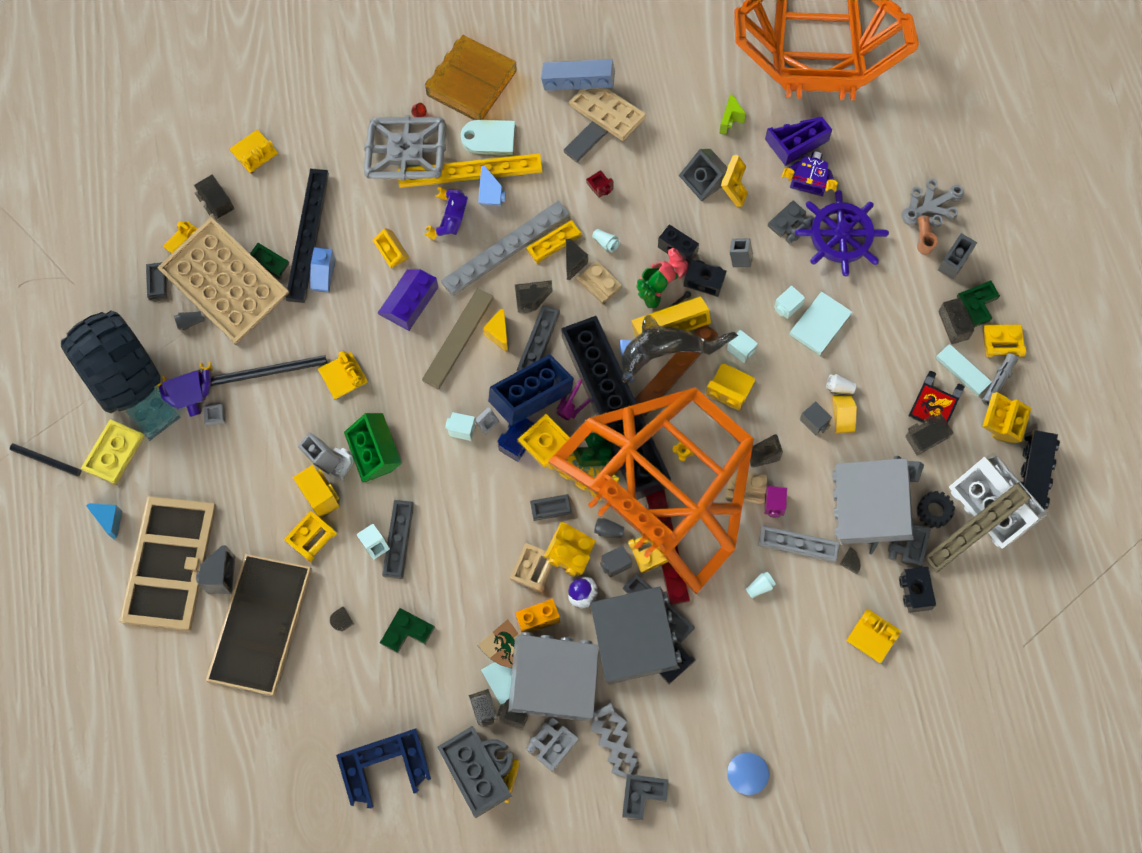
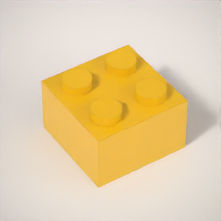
M312 464L292 477L320 519L340 507L337 503L339 497L320 468L316 470Z

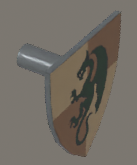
M507 619L477 646L493 662L512 668L515 638L519 634Z

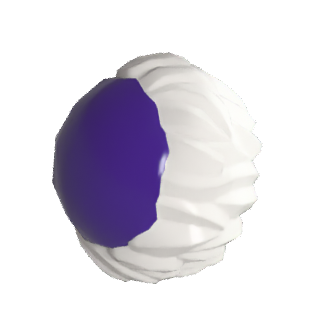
M581 577L574 580L568 589L569 602L581 609L589 608L591 606L590 603L596 601L598 597L597 585L590 577Z

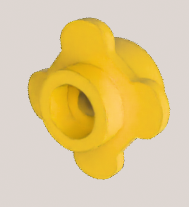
M681 442L672 448V451L678 455V459L681 462L686 461V458L689 456H694V453Z

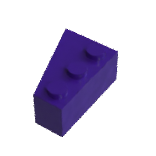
M823 117L800 121L798 124H785L783 127L775 129L773 127L767 128L765 140L786 166L828 142L832 128Z

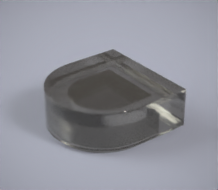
M344 606L333 612L330 616V624L337 631H344L354 625Z

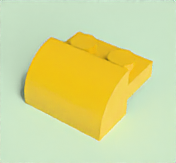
M998 392L992 393L982 427L993 433L992 437L1008 443L1022 442L1032 408L1018 399L1012 401Z

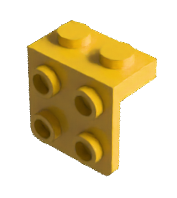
M723 363L720 365L714 379L710 380L705 395L740 411L755 382V378Z

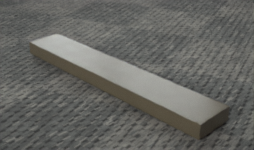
M478 288L476 289L422 378L423 382L440 389L493 301V295Z
M1019 482L1016 483L924 558L936 573L1032 499Z

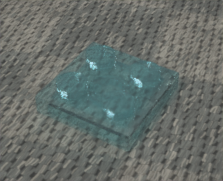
M157 388L145 400L126 411L149 441L181 418L173 407L161 398Z

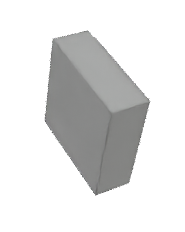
M223 404L203 406L206 426L225 424Z
M487 407L475 419V422L480 430L487 434L499 420L492 409Z

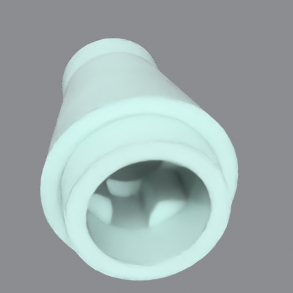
M596 229L593 232L592 238L606 252H614L618 248L620 240H618L617 236L600 229Z
M765 572L764 574L761 573L745 590L753 599L760 594L772 590L776 583L771 575Z

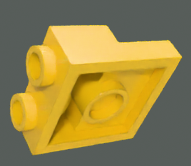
M560 522L544 558L548 559L549 564L566 569L565 572L571 576L582 575L596 540L567 523Z

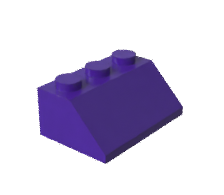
M407 269L378 311V315L410 331L439 288L437 278L421 269Z

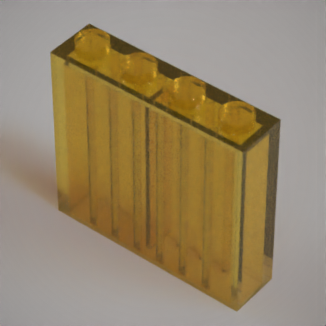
M462 35L459 40L455 41L452 50L446 53L441 65L436 67L433 76L426 81V94L428 97L472 120H483L517 72L516 61Z

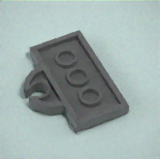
M471 726L437 747L475 818L512 797L503 778L509 774L513 767V754L509 752L503 759L496 758L499 751H506L509 748L506 743L498 739H489L482 742L475 728Z

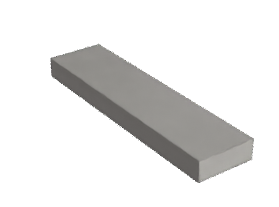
M762 526L758 546L836 563L840 542Z

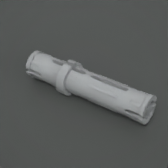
M1008 353L1003 364L998 367L997 374L982 399L985 405L989 406L992 393H1000L1007 379L1012 376V370L1018 361V357L1014 354Z

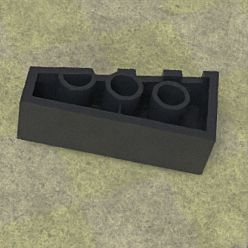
M1033 430L1026 433L1024 440L1028 441L1023 449L1022 454L1026 462L1021 467L1020 474L1024 478L1021 484L1045 510L1048 509L1050 498L1047 496L1048 491L1051 490L1053 485L1051 473L1056 467L1054 456L1055 451L1059 449L1060 440H1057L1058 434Z

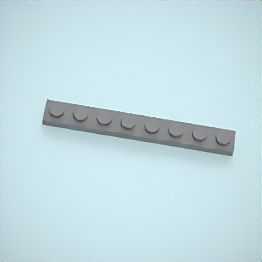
M558 200L442 279V285L453 297L570 217L569 212Z

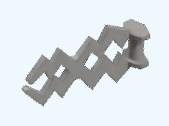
M609 703L607 706L594 710V719L590 731L602 734L599 746L612 749V753L607 761L615 763L611 773L627 777L626 773L618 770L623 760L617 757L619 752L627 754L624 763H630L629 773H632L638 759L632 758L635 750L626 748L623 745L628 733L622 731V728L627 722L614 711L612 704ZM609 713L612 714L609 721L618 723L613 734L621 736L617 743L607 740L612 730L602 728L605 722L598 720L599 717Z

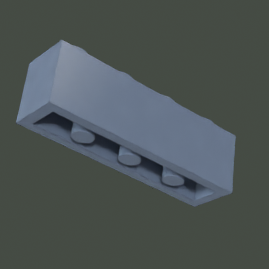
M613 59L544 62L541 80L545 91L613 88L615 68Z

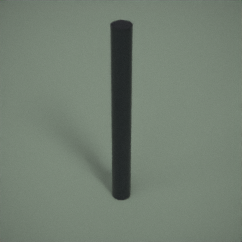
M14 443L10 445L9 449L13 452L79 477L82 472L79 468Z

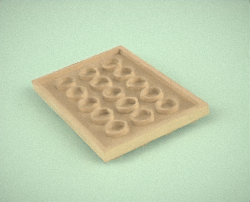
M212 217L157 267L235 344H238L289 294V291Z

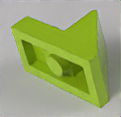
M730 94L720 125V134L726 135L728 128L732 129L734 121L745 123L746 113L734 95Z

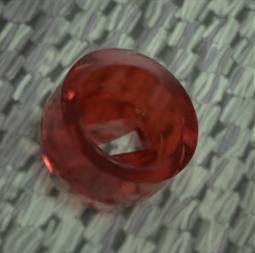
M422 103L415 104L411 110V114L414 117H424L427 113V109Z

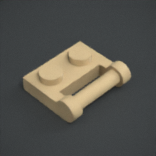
M525 543L510 576V580L531 588L536 592L543 593L545 589L544 584L553 566L548 563V559H546L537 583L531 580L541 557L544 558L546 551Z

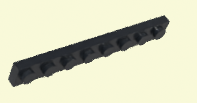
M310 168L287 287L289 294L285 297L288 302L305 303L311 260L314 247L316 246L328 182V170Z

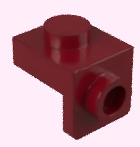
M601 170L586 179V183L598 198L608 195L613 190V179H608Z

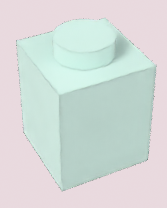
M791 285L776 299L775 311L780 316L788 319L803 306L805 297Z
M739 330L737 334L733 333L728 338L727 351L745 363L756 351L758 343L742 330Z
M452 412L451 418H447L445 429L448 430V434L451 437L471 441L476 425L475 417Z
M374 524L356 534L373 560L390 549Z

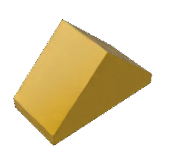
M500 309L483 327L484 336L504 351H507L504 309Z
M832 396L836 433L855 432L857 406L852 396Z

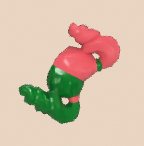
M675 248L668 250L669 262L664 261L657 262L655 265L651 264L652 268H646L641 275V279L637 281L638 295L644 300L647 308L658 307L661 301V293L666 289L667 284L673 280L681 279L688 271V262L683 259V256Z

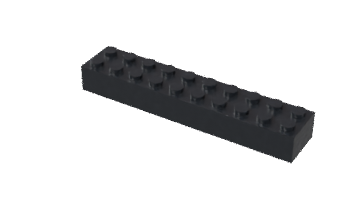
M597 316L561 328L563 342L579 378L582 379L583 387L596 416L636 405L634 396ZM642 414L634 416L636 434L646 426ZM623 420L605 424L624 435ZM651 437L636 451L671 481V477ZM608 441L614 455H616L621 448ZM633 459L637 500L667 489ZM625 462V463L620 467V470H621L622 475H623V477H624V479H625V481H626V484H627L626 462Z

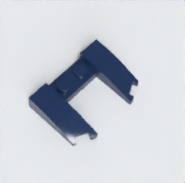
M417 728L336 755L351 806H354L355 801L367 803V808H374L364 767L402 755L413 794L419 791L417 786L425 778L431 779Z

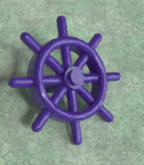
M837 190L835 192L836 203L829 204L822 209H819L811 201L806 202V207L816 216L811 229H797L795 234L797 236H811L812 243L818 251L811 258V264L815 265L825 257L833 262L841 263L842 275L847 277L850 273L849 263L863 256L872 264H879V259L869 251V248L873 243L874 237H887L889 231L874 229L873 223L867 215L874 207L873 202H868L860 209L853 204L843 203L842 191ZM837 214L838 224L829 215ZM821 222L826 223L831 229H820ZM859 222L863 229H853V227ZM822 236H832V238L825 243ZM853 237H865L864 244H860ZM847 242L856 250L848 252ZM837 243L840 244V251H836L832 248Z

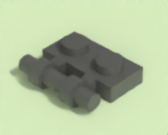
M793 200L768 223V227L780 238L786 233L788 237L785 240L791 244L794 240L797 241L801 237L795 234L797 229L811 228L814 216L810 215L807 219L803 218L806 215V211ZM796 223L800 225L796 229L792 228Z
M913 524L914 540H907L905 547L900 546V541H892L888 548V559L896 560L897 554H902V563L919 568L922 567L931 529Z

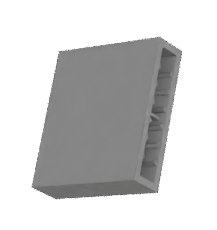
M907 458L835 464L836 470L832 472L833 482H836L837 489H833L834 501H837V508H834L835 520L838 519V527H835L836 539L839 538L841 544L914 540L910 474Z
M523 632L521 635H518L515 638L508 712L582 721L593 719L598 645L592 644V641L581 640L580 642H573L572 638L557 640L553 639L551 635L534 637V634L529 632Z

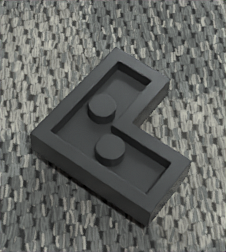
M627 774L622 818L643 820L645 799L666 802L669 779Z

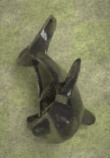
M647 315L642 323V333L626 346L623 353L622 365L624 371L621 382L628 383L645 364L654 358L671 353L689 351L710 355L739 335L735 332H730L712 341H707L679 328L659 326L651 315Z

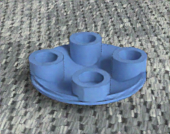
M749 752L741 753L731 760L728 766L727 777L731 786L737 792L745 795H754L762 791L767 785L769 769L766 762L760 756Z

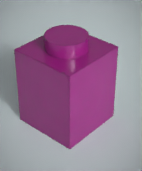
M767 486L764 514H769L773 518L784 516L787 488Z

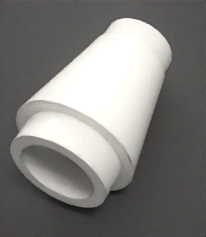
M835 374L829 376L826 389L835 393L854 394L856 383Z

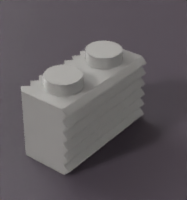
M308 433L298 445V448L306 457L327 474H330L340 463L338 456L325 442L312 433Z

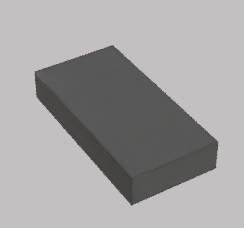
M163 262L146 264L147 298L149 300L167 298V278L157 268Z
M568 494L530 501L533 521L572 514Z

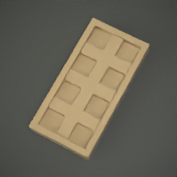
M607 88L582 89L569 101L570 107L622 141L646 119L644 112Z

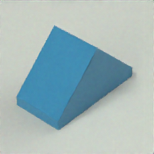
M87 504L86 507L106 533L113 539L117 538L122 510L117 505Z

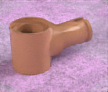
M924 216L917 218L920 230L917 249L924 255L930 254L938 243L936 235L931 231L929 216H925V219ZM924 241L929 242L931 246L925 245Z

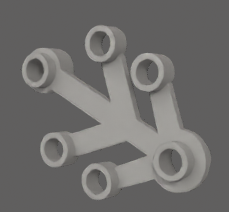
M929 179L926 183L927 190L923 206L917 208L918 199L923 191L920 187H914L910 194V206L902 212L903 222L907 225L916 224L918 217L924 216L925 219V215L922 214L926 212L937 214L929 217L930 225L935 228L941 226L943 222L941 216H945L950 220L955 219L958 215L957 208L950 207L945 209L937 206L949 200H961L964 195L963 188L960 185H954L948 193L932 200L938 182L935 179Z

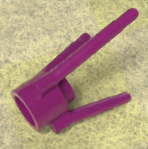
M582 379L578 381L569 399L565 401L567 396L561 398L560 404L556 408L557 415L565 420L575 419L577 414L590 403L588 398L576 410H574L575 405L571 403L580 388Z

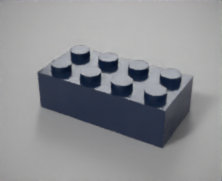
M549 354L490 386L488 402L513 426L570 394L574 378Z

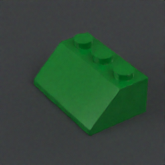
M365 413L344 431L362 482L389 474L402 464L383 413Z

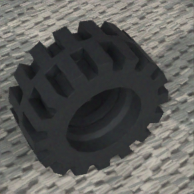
M931 491L922 497L917 506V516H920L919 520L921 522H925V526L930 525V528L944 527L952 519L955 506H953V500H949V495L945 496L944 492L938 493V491H934L932 493ZM930 503L939 504L944 510L943 515L940 517L933 516L928 510V505Z

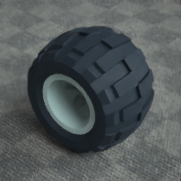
M110 310L107 313L100 312L91 315L73 326L66 333L67 337L61 340V348L105 412L113 413L116 410L120 412L134 407L145 400L155 390L154 387L160 384V374L134 332L117 312Z

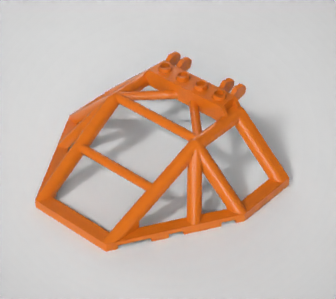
M745 0L741 8L737 7L734 10L735 43L777 83L781 84L784 90H786V98H790L792 91H796L797 99L802 98V90L809 92L839 91V100H844L845 93L850 92V100L855 101L856 91L861 86L868 84L918 50L919 41L913 16L909 13L904 14L901 11V7L891 0H871L879 8L863 36L861 35L858 0H847L848 14L786 12L787 0H777L774 31L762 6L764 0ZM753 9L762 29L747 17V14ZM887 12L897 19L895 23L875 35ZM785 20L849 21L852 54L783 51ZM746 29L773 54L774 65L747 40ZM903 30L905 44L866 70L864 56ZM795 59L842 60L843 62L829 69H812ZM784 62L794 68H785ZM852 64L855 66V70H843Z
M694 387L588 418L548 463L592 490L596 496L588 504L590 508L594 507L601 498L606 504L600 508L597 514L601 517L611 507L643 536L634 547L636 549L641 548L647 539L652 546L645 551L644 556L648 558L657 548L693 593L697 594L736 548L754 438ZM692 401L740 442V445L723 468L669 422ZM667 407L636 434L634 416ZM623 420L624 435L605 424ZM662 427L667 429L717 474V477L697 504L636 451ZM592 431L621 448L595 478L566 460ZM633 459L688 508H645L636 499ZM625 462L627 491L612 478ZM738 468L732 503L713 502ZM714 515H730L727 533ZM686 516L673 531L657 518ZM701 519L722 547L695 576L674 548Z

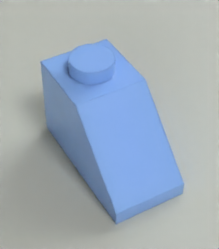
M481 166L478 203L481 205L502 206V202H505L506 191H503V187L485 166Z

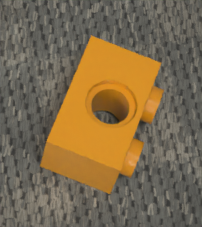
M553 599L515 612L521 633H532L560 623V616Z

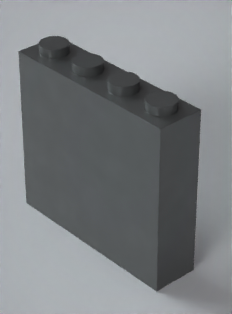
M661 586L590 603L605 681L609 685L680 669L679 663L682 662L680 651H676L675 643L678 642L675 630L672 631L670 623H673V616L671 611H667L666 606L669 603L667 591L663 592Z

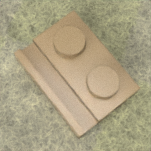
M598 261L586 269L581 276L577 277V280L602 305L607 299L609 300L622 289V285Z
M737 471L734 472L727 482L726 500H733ZM748 473L743 502L765 503L767 475Z

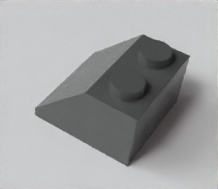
M699 149L679 174V177L703 201L722 188V180L728 167L711 149Z
M222 545L200 564V571H197L196 581L208 594H232L235 555L226 545Z

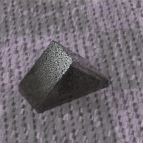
M568 238L566 239L567 280H571L588 264V254Z
M777 434L752 447L751 468L780 461L783 450Z

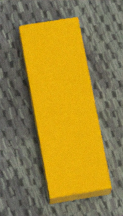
M570 220L526 247V249L537 264L580 238L582 233L575 223Z

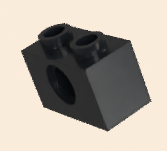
M670 224L658 238L659 249L668 254V250L675 248L688 264L698 254L699 243Z
M691 260L683 287L719 297L727 271L719 266L707 265L700 260ZM703 275H706V276H708L709 278H708V279H704L702 276H703Z
M929 568L904 569L901 576H899V584L904 589L903 604L904 607H907L908 613L933 610L936 606ZM912 586H917L921 594L914 593Z

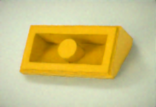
M384 228L372 240L390 268L409 258V255L392 230Z

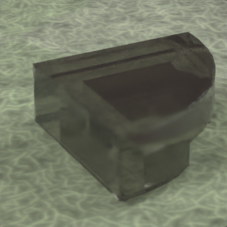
M850 547L840 565L858 574L861 567L857 552Z

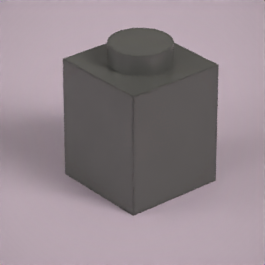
M750 238L732 239L730 257L733 267H751L753 250Z
M816 401L800 417V421L815 435L819 432L824 433L831 426L829 423L832 416Z
M623 545L602 555L600 566L605 574H609L610 578L632 567V561Z

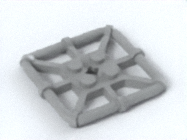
M409 115L405 117L372 118L368 126L367 142L364 145L365 177L368 179H400V181L440 177L443 170L444 152L446 151L445 120L441 117H410ZM410 124H432L421 133H410ZM382 125H405L404 133H391ZM375 129L388 139L387 145H374ZM438 131V143L436 145H424V140ZM372 153H386V158L371 168ZM423 153H437L436 167H433L423 159ZM389 165H401V170L398 172H381ZM407 165H420L426 171H406Z

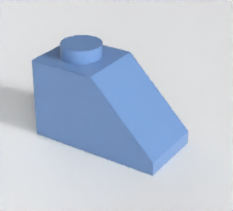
M314 247L310 270L311 290L329 292L336 261L332 249Z

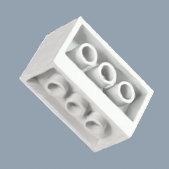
M995 453L983 457L949 486L953 497L958 501L960 500L965 505V511L974 517L1019 482L1032 499L1011 514L1009 519L1007 517L988 532L991 536V541L1002 549L1012 544L1048 514Z

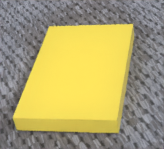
M110 419L81 469L117 485L145 435Z

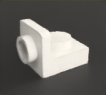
M335 447L333 452L340 459V463L333 469L330 475L343 481L354 460L351 452L344 448L340 450Z

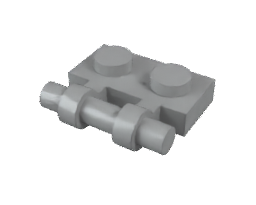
M553 717L541 726L542 730L536 737L533 736L531 738L530 744L526 748L530 754L536 748L539 749L541 752L536 759L552 772L579 740L564 726L557 732L554 727L558 721ZM550 734L553 738L545 746L541 742Z

